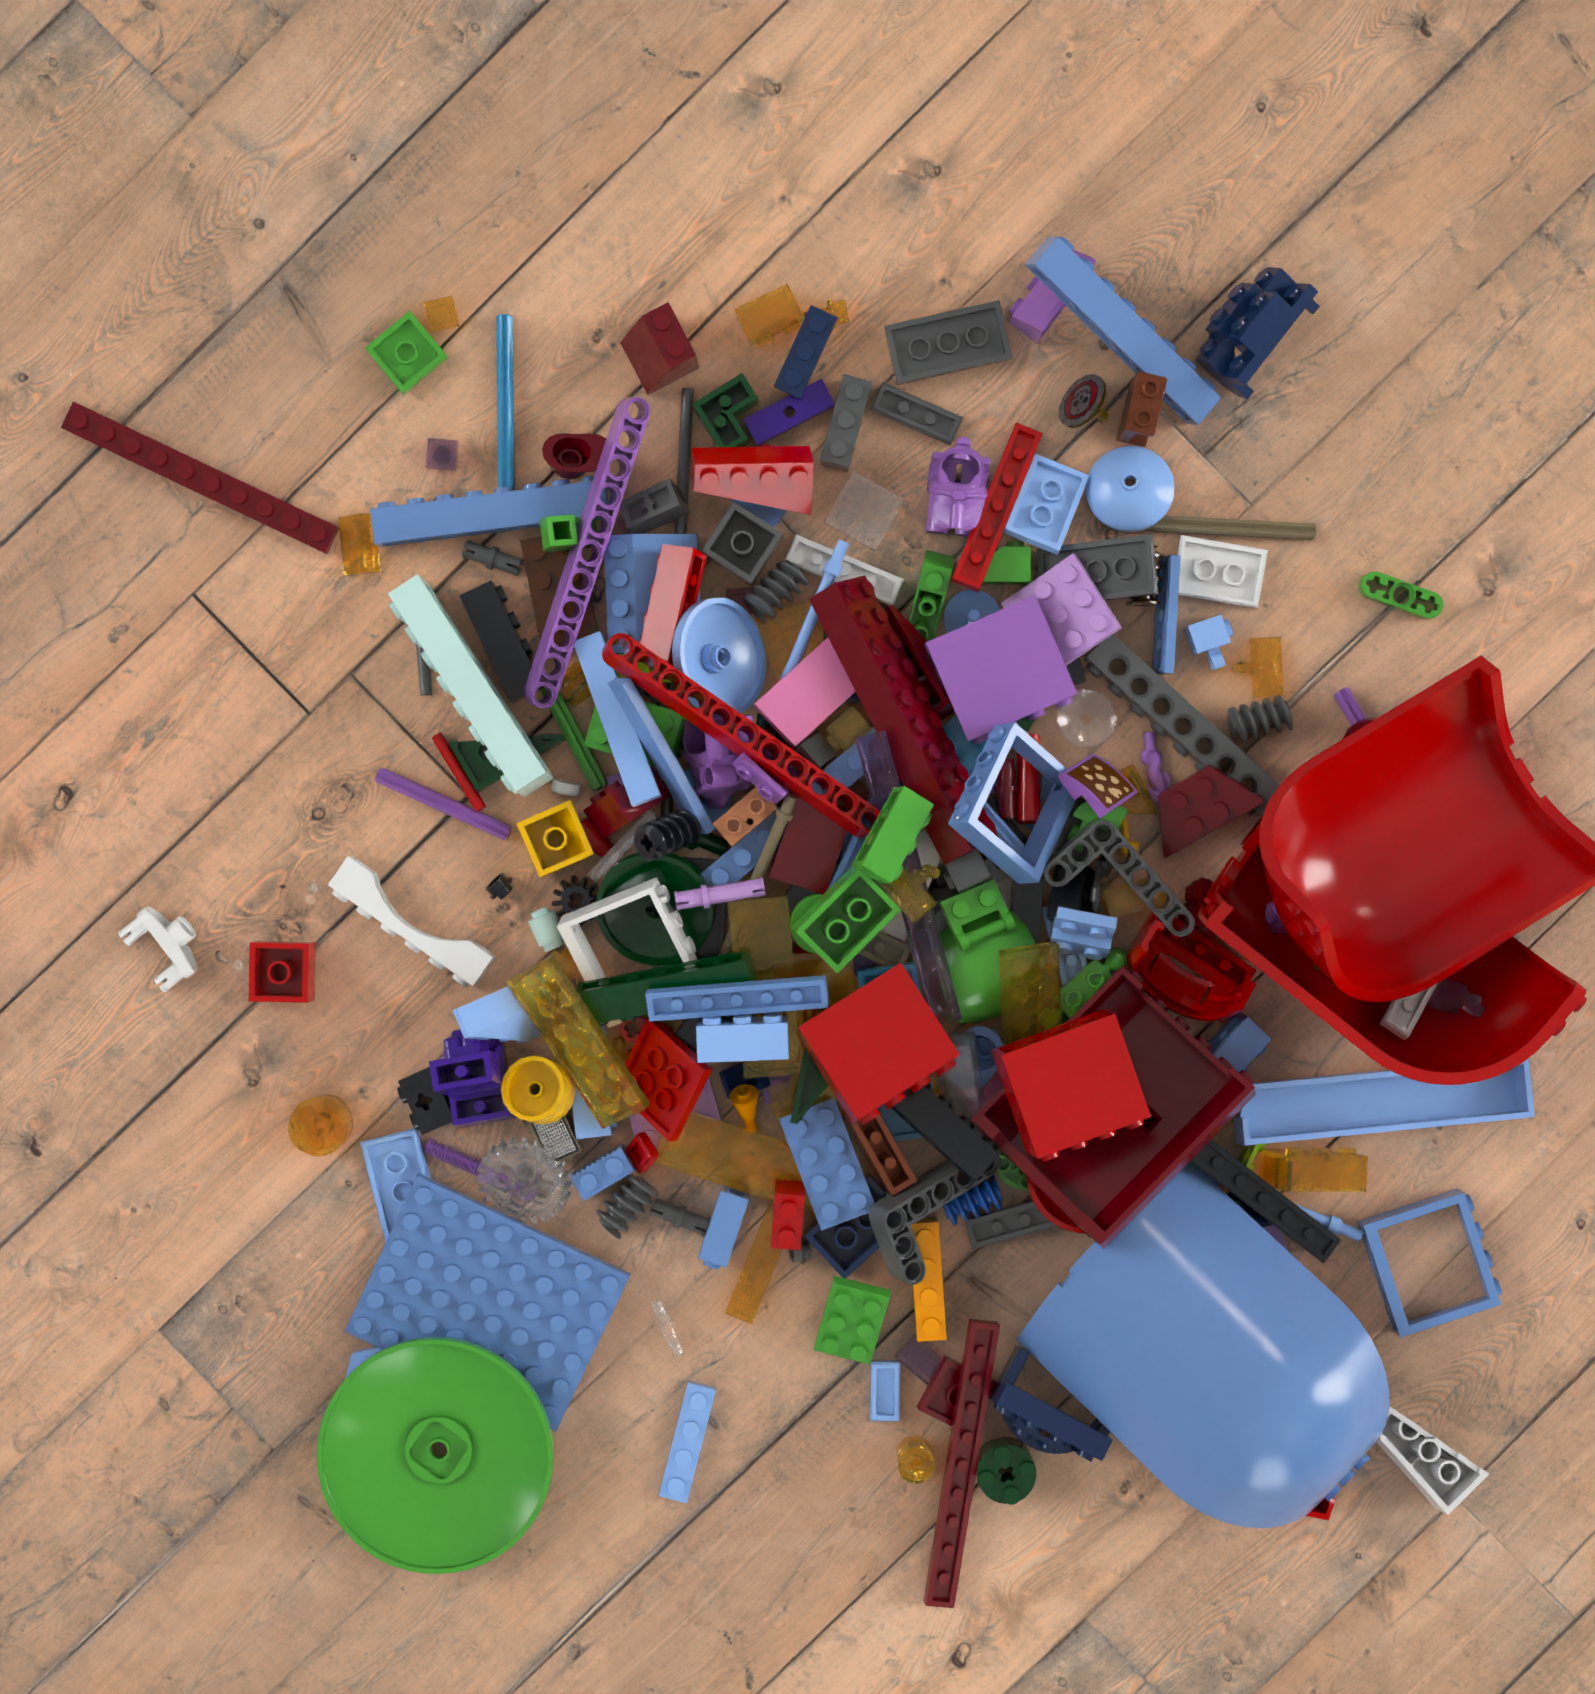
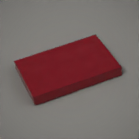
M797 797L798 799L792 810L794 816L786 824L768 876L824 894L827 891L847 831ZM837 805L841 811L846 812V807Z

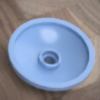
M1123 446L1110 450L1094 463L1088 474L1090 475L1086 483L1088 505L1101 523L1114 530L1137 532L1150 528L1166 515L1174 497L1172 472L1167 463L1149 449L1138 446ZM1133 479L1136 483L1133 486H1127L1125 481Z

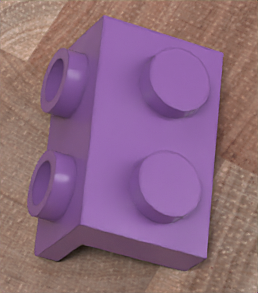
M763 748L762 753L764 757L768 760H773L772 752ZM744 752L732 762L736 767L738 775L744 780H750L758 788L759 794L765 800L777 804L789 791L774 781ZM787 766L788 773L792 777H798V774L790 766Z

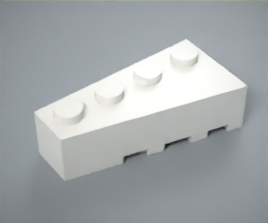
M1389 1406L1385 1428L1376 1443L1435 1509L1449 1515L1489 1473Z

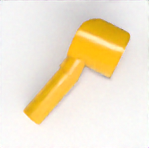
M1125 816L1120 826L1122 835L1139 853V842L1130 841ZM1121 847V854L1124 857H1127V849L1125 847Z

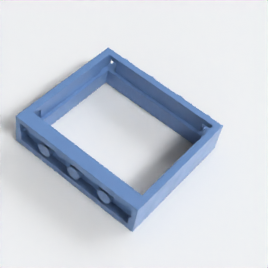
M1015 722L994 725L991 733L988 734V740L982 752L977 757L974 770L965 783V789L958 803L954 806L955 810L948 825L1018 884L1038 883L1076 801L1057 777L1067 769ZM1011 747L1053 784L1021 856L977 820Z
M1457 1188L1357 1221L1359 1229L1363 1230L1362 1238L1393 1332L1400 1338L1501 1305L1498 1295L1502 1294V1290L1498 1280L1492 1277L1490 1267H1493L1492 1259L1489 1252L1483 1250L1480 1241L1484 1239L1483 1232L1479 1223H1474L1471 1214L1474 1211L1473 1202L1468 1194L1465 1195L1463 1191ZM1456 1205L1486 1296L1407 1321L1377 1230Z

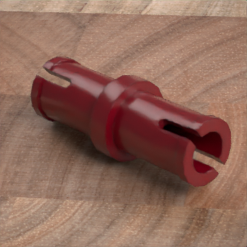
M1005 759L997 776V786H994L995 792H998V813L1001 819L1017 818L1015 791H1018V785H1015V759Z

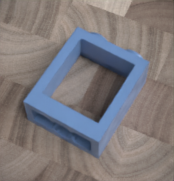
M722 1183L698 1259L704 1260L703 1265L713 1269H720V1266L727 1268L749 1202L750 1191Z

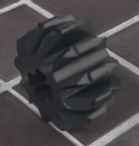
M576 875L571 876L572 887H570L567 881H560L565 891L563 892L559 889H554L553 894L560 896L561 900L552 901V906L562 905L563 907L556 915L561 917L566 912L570 913L580 909L578 905L573 907L570 903L573 901L571 895L576 892V895H580V893L583 895L584 898L581 900L582 907L592 904L593 900L597 899V895L592 896L591 892L596 890L598 885L593 884L587 889L588 877H583L580 885H578Z

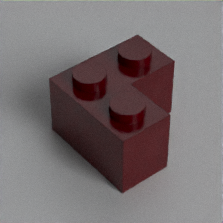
M652 766L650 767L661 797L633 807L624 783L620 785L617 780L590 798L592 805L583 811L602 840L671 796Z

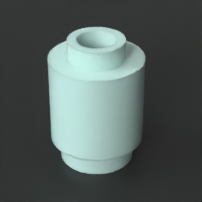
M546 906L531 913L532 919L528 921V924L538 946H542L544 952L551 951L565 944L557 928L559 919L555 910L548 911Z

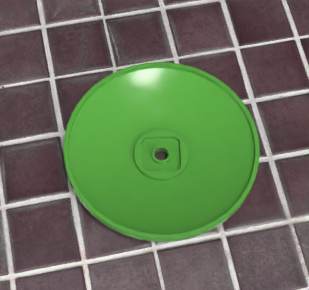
M425 1337L402 1341L386 1347L363 1361L349 1374L330 1400L323 1416L317 1442V1467L321 1489L334 1518L356 1544L377 1559L394 1567L425 1574H446L469 1570L497 1558L512 1547L530 1528L539 1514L549 1490L554 1465V1446L550 1423L537 1393L515 1367L494 1352L471 1342L447 1337ZM442 1442L447 1447V1453L443 1456L436 1455L432 1451V1444Z

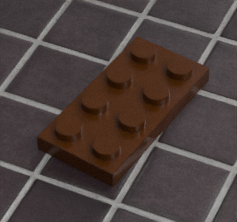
M539 536L520 540L539 638L541 639L570 549L559 552L543 551L542 538ZM580 573L575 574L572 579L574 588L578 589L583 583ZM590 596L576 640L598 632L592 596ZM570 601L563 606V613L566 617L573 613L574 607ZM558 630L554 634L553 639L556 645H560L564 640L562 630Z

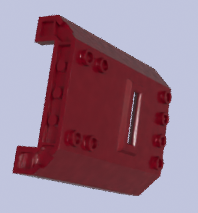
M1123 966L1068 1021L1101 1009L1116 1014L1149 1112L1157 1121L1149 1129L1143 1125L1133 1129H1127L1125 1126L1115 1130L1116 1135L1110 1138L1099 1140L1096 1137L1087 1141L1088 1145L1083 1148L1070 1150L1069 1147L1058 1151V1157L1042 1161L1041 1158L1037 1159L1026 1152L1004 1087L971 1118L974 1124L997 1145V1148L1102 1249L1152 1201L1256 1094L1255 1087L1253 1086L1255 1081L1244 1070L1238 1073L1225 1058L1221 1056L1217 1059L1210 1052L1212 1047L1202 1037L1199 1036L1195 1039L1188 1032L1190 1027L1180 1017L1177 1016L1174 1019L1166 1012L1169 1008L1158 997L1152 999L1146 994L1144 985H1142L1145 981L1136 971L1132 969L1128 972Z

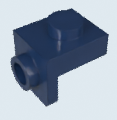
M763 1060L738 1063L719 1072L728 1099H730V1092L742 1084L752 1085L757 1090L771 1085Z

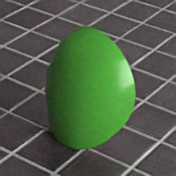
M1008 909L1015 921V929L1008 932L1003 930L971 944L970 948L964 951H960L949 926L938 936L933 930L926 935L918 947L913 961L917 965L920 993L930 1009L937 1015L956 1023L985 1021L1014 1009L1031 993L1039 974V954L1029 929L1011 910ZM995 911L961 927L966 934L1000 918Z

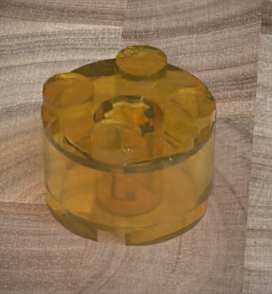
M318 1094L299 1103L293 1110L288 1123L289 1137L294 1146L300 1151L316 1157L331 1154L339 1149L350 1138L353 1130V1116L349 1107L340 1097L330 1094ZM319 1120L321 1122L324 1121L326 1127L317 1129L316 1123Z

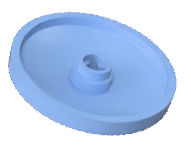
M710 598L698 601L683 613L673 637V666L739 713L746 711L758 698L766 676L765 646L754 619L741 605L726 598ZM687 697L696 708H699V703L695 698ZM713 714V715H712V716H714V717H721L720 715H717V714Z

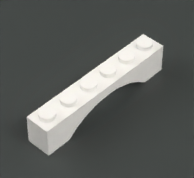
M347 856L328 884V886L334 889L332 894L345 903L348 900L358 906L356 911L369 920L372 917L376 918L382 923L381 929L392 936L398 934L406 939L404 944L416 953H419L421 950L429 955L428 961L440 970L446 967L454 973L452 978L465 987L468 984L472 986L477 985L496 957V955L473 939L452 940L439 938L412 926L398 914L388 901L381 887L377 872L354 856Z

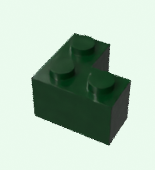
M741 373L692 403V406L716 447H745L749 445L748 437L736 418L759 403L758 397L744 374Z

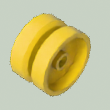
M529 1056L520 1058L509 1067L503 1076L501 1094L503 1103L511 1114L524 1121L545 1125L557 1122L567 1114L574 1101L575 1087L573 1078L566 1068L544 1057Z

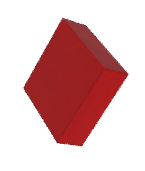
M646 1132L637 1133L625 1149L639 1174L647 1172L660 1156Z

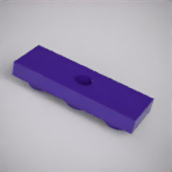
M820 379L806 387L801 400L789 395L744 418V422L758 446L835 407V403L823 380ZM787 409H792L795 415L788 418L784 415V412Z

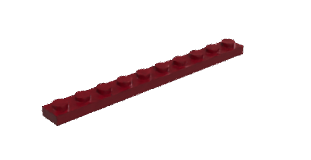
M74 401L61 426L62 429L325 554H328L340 529L327 521Z
M969 1319L923 1600L926 1606L954 1608L999 1337L1000 1324L997 1321Z

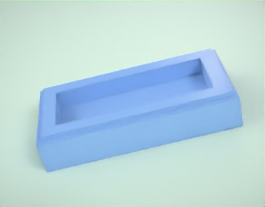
M871 1360L870 1421H900V1361Z

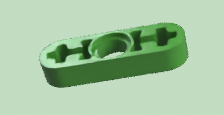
M1370 572L1359 581V591L1365 598L1416 617L1431 619L1438 616L1443 610V600L1437 593L1383 573ZM1376 578V584L1384 588L1388 586V582L1392 585L1386 593V599L1382 597L1385 591L1377 589L1373 593L1369 592L1370 586L1366 585L1367 581L1370 582ZM1397 587L1405 588L1408 592L1409 597L1404 604L1397 603L1393 598V592ZM1416 593H1419V596L1416 598L1417 600L1427 601L1431 598V604L1435 606V610H1430L1426 613L1425 606L1418 603L1414 604V607L1411 608L1410 606L1415 600Z

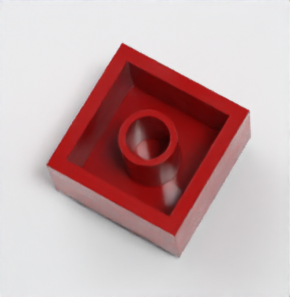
M250 942L248 1002L309 1003L314 1001L316 942Z

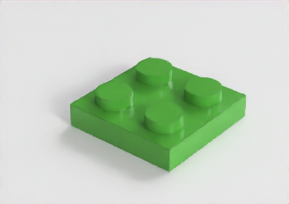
M408 311L365 347L367 352L403 395L449 358L411 311Z

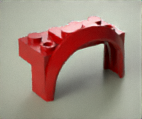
M1152 912L1149 913L1126 954L1131 968L1144 979L1145 982L1142 985H1144L1145 991L1153 999L1158 997L1166 1004L1169 1010L1195 1020L1219 1021L1223 1023L1243 1010L1257 985L1251 981L1256 969L1195 929L1187 936L1180 937L1174 935L1165 928V924L1161 923ZM1173 918L1172 926L1174 929H1180L1185 925L1178 918ZM1167 955H1170L1171 957L1175 958L1191 970L1195 971L1196 973L1204 977L1205 980L1184 970L1175 962H1173ZM1210 987V991L1203 1004L1199 1005L1207 988Z

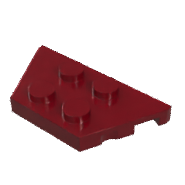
M1211 764L1163 790L1158 795L1163 855L1165 858L1263 804L1265 801L1263 796L1253 793L1242 786V783L1226 776L1220 769Z

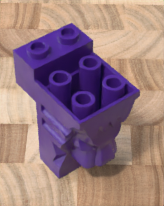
M461 1029L454 1030L451 1037L444 1040V1056H441L440 1060L429 1061L433 1092L449 1096L453 1126L462 1128L517 1118L509 1112L503 1103L501 1094L503 1076L508 1070L504 1042L492 1038L489 1040L466 1039Z

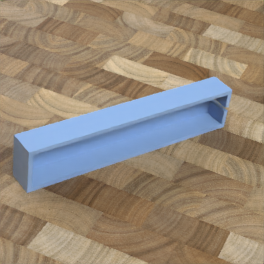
M1529 1058L1513 1069L1496 1077L1462 1085L1429 1084L1406 1078L1390 1070L1255 1082L1253 1086L1255 1087L1256 1094L1239 1111V1117H1233L1236 1144L1247 1146L1535 1117Z

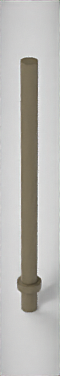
M787 793L781 807L776 809L775 815L777 817L750 880L759 879L760 877L764 878L786 824L794 816L792 810L798 799L797 796ZM755 897L741 900L718 955L732 953Z

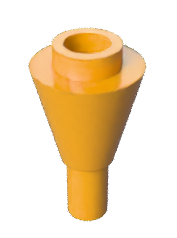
M742 1084L730 1092L729 1098L744 1120L746 1132L752 1134L757 1131L755 1116L758 1090L752 1085Z

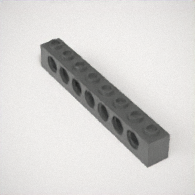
M1114 634L1093 648L1083 659L1088 663L1086 669L1098 679L1102 676L1110 684L1107 688L1118 698L1124 696L1131 702L1129 708L1140 718H1143L1145 715L1153 722L1151 728L1163 738L1167 735L1175 743L1172 747L1185 758L1189 755L1197 763L1194 767L1197 770L1209 764L1219 769L1218 764L1222 758L1229 759L1232 763V770L1226 776L1232 777L1240 783L1246 777L1251 779L1254 784L1252 792L1260 794L1265 800L1263 804L1245 814L1250 817L1253 814L1256 817L1264 814L1270 798L1279 787V784ZM1116 659L1123 663L1124 671L1121 675L1111 673L1109 664L1112 660ZM1134 679H1140L1144 682L1146 689L1143 695L1133 693L1131 684ZM1156 699H1162L1166 702L1167 711L1164 715H1158L1153 710V703ZM1179 718L1188 722L1189 730L1185 735H1181L1175 730V722ZM1201 738L1207 739L1211 746L1210 751L1206 755L1199 753L1197 750V742Z

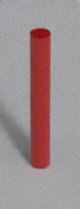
M442 732L434 735L431 739L475 811L479 812L486 808L484 801L474 788Z

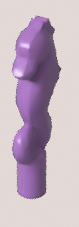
M1155 731L1144 732L1145 749L1141 752L1140 759L1144 765L1149 766L1147 778L1153 788L1148 787L1144 792L1149 796L1150 802L1159 805L1158 795L1168 788L1172 778L1165 771H1160L1163 756L1156 748Z

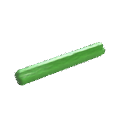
M545 688L541 690L543 697L546 696ZM559 690L555 703L549 708L591 789L597 791L607 785V780L591 749L584 746L585 738Z

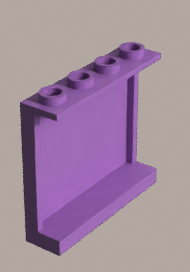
M1036 595L924 643L963 730L966 742L973 740L974 744L983 742L988 739V734L992 731L994 725L1012 722L1018 725L1016 720L1026 716L1031 721L1045 715L1044 708L1055 704L1056 709L1072 703L1071 697L1078 694Z

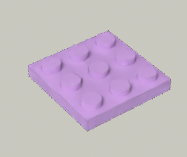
M1074 553L1001 603L1006 608L1036 595L1066 666L1122 628L1078 556Z

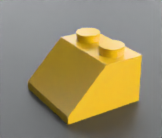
M571 800L516 823L539 877H545L594 855Z

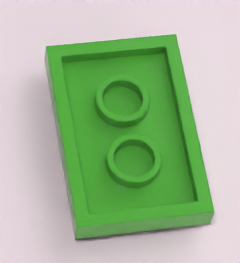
M833 1276L815 1340L814 1351L870 1364L890 1300L891 1290Z

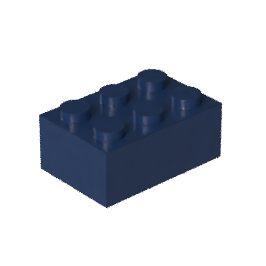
M870 1172L865 1174L875 1203L889 1195ZM869 1213L822 1231L816 1219L804 1230L806 1239L845 1279L879 1248L869 1221Z

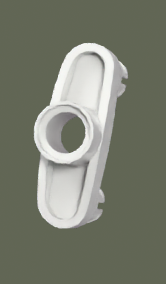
M146 906L137 913L136 919L118 931L120 938L129 935L123 940L128 946H131L137 939L149 931L172 960L173 964L154 978L157 985L167 979L165 983L159 986L163 992L169 991L180 980L189 978L197 972V962L187 945L188 942L196 937V932L185 918L179 916L170 923L157 910Z

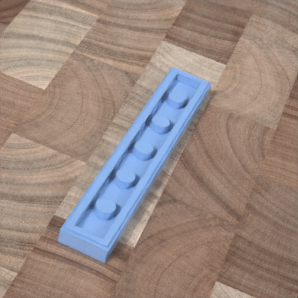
M598 631L576 640L574 648L631 805L636 807L661 797L644 747L608 685L609 682L618 678L616 670L607 665L602 658V649L606 643L602 633Z

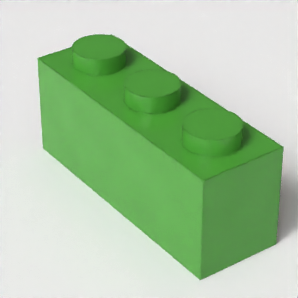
M905 786L894 787L851 866L880 884H891L893 881H896L903 871V861L907 855L914 851L918 843L917 835L921 829L927 826L932 817L930 811L934 804Z

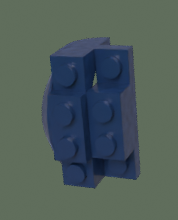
M1267 267L1258 273L1254 280L1255 283H1241L1230 291L1229 299L1212 314L1211 322L1205 329L1209 333V338L1201 346V353L1195 359L1222 386L1244 399H1248L1254 392L1247 385V382L1304 309L1310 314H1315L1320 307L1313 300L1318 291L1311 284L1296 283L1282 268ZM1235 347L1242 353L1235 357Z

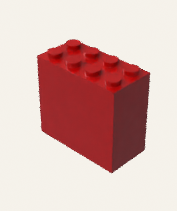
M902 963L894 966L800 1025L796 1032L799 1040L853 1125L859 1121L862 1125H865L880 1114L878 1109L886 1105L890 1109L906 1098L904 1092L909 1089L913 1093L922 1089L931 1082L929 1077L934 1073L938 1077L944 1075L957 1065L954 1060L960 1056Z
M1101 1009L991 1050L1025 1150L1037 1159L1041 1158L1042 1161L1054 1159L1059 1156L1058 1151L1069 1147L1070 1150L1083 1148L1088 1145L1087 1141L1096 1137L1099 1140L1110 1138L1116 1135L1115 1130L1125 1126L1127 1129L1137 1128L1144 1124V1119L1151 1117L1115 1013Z

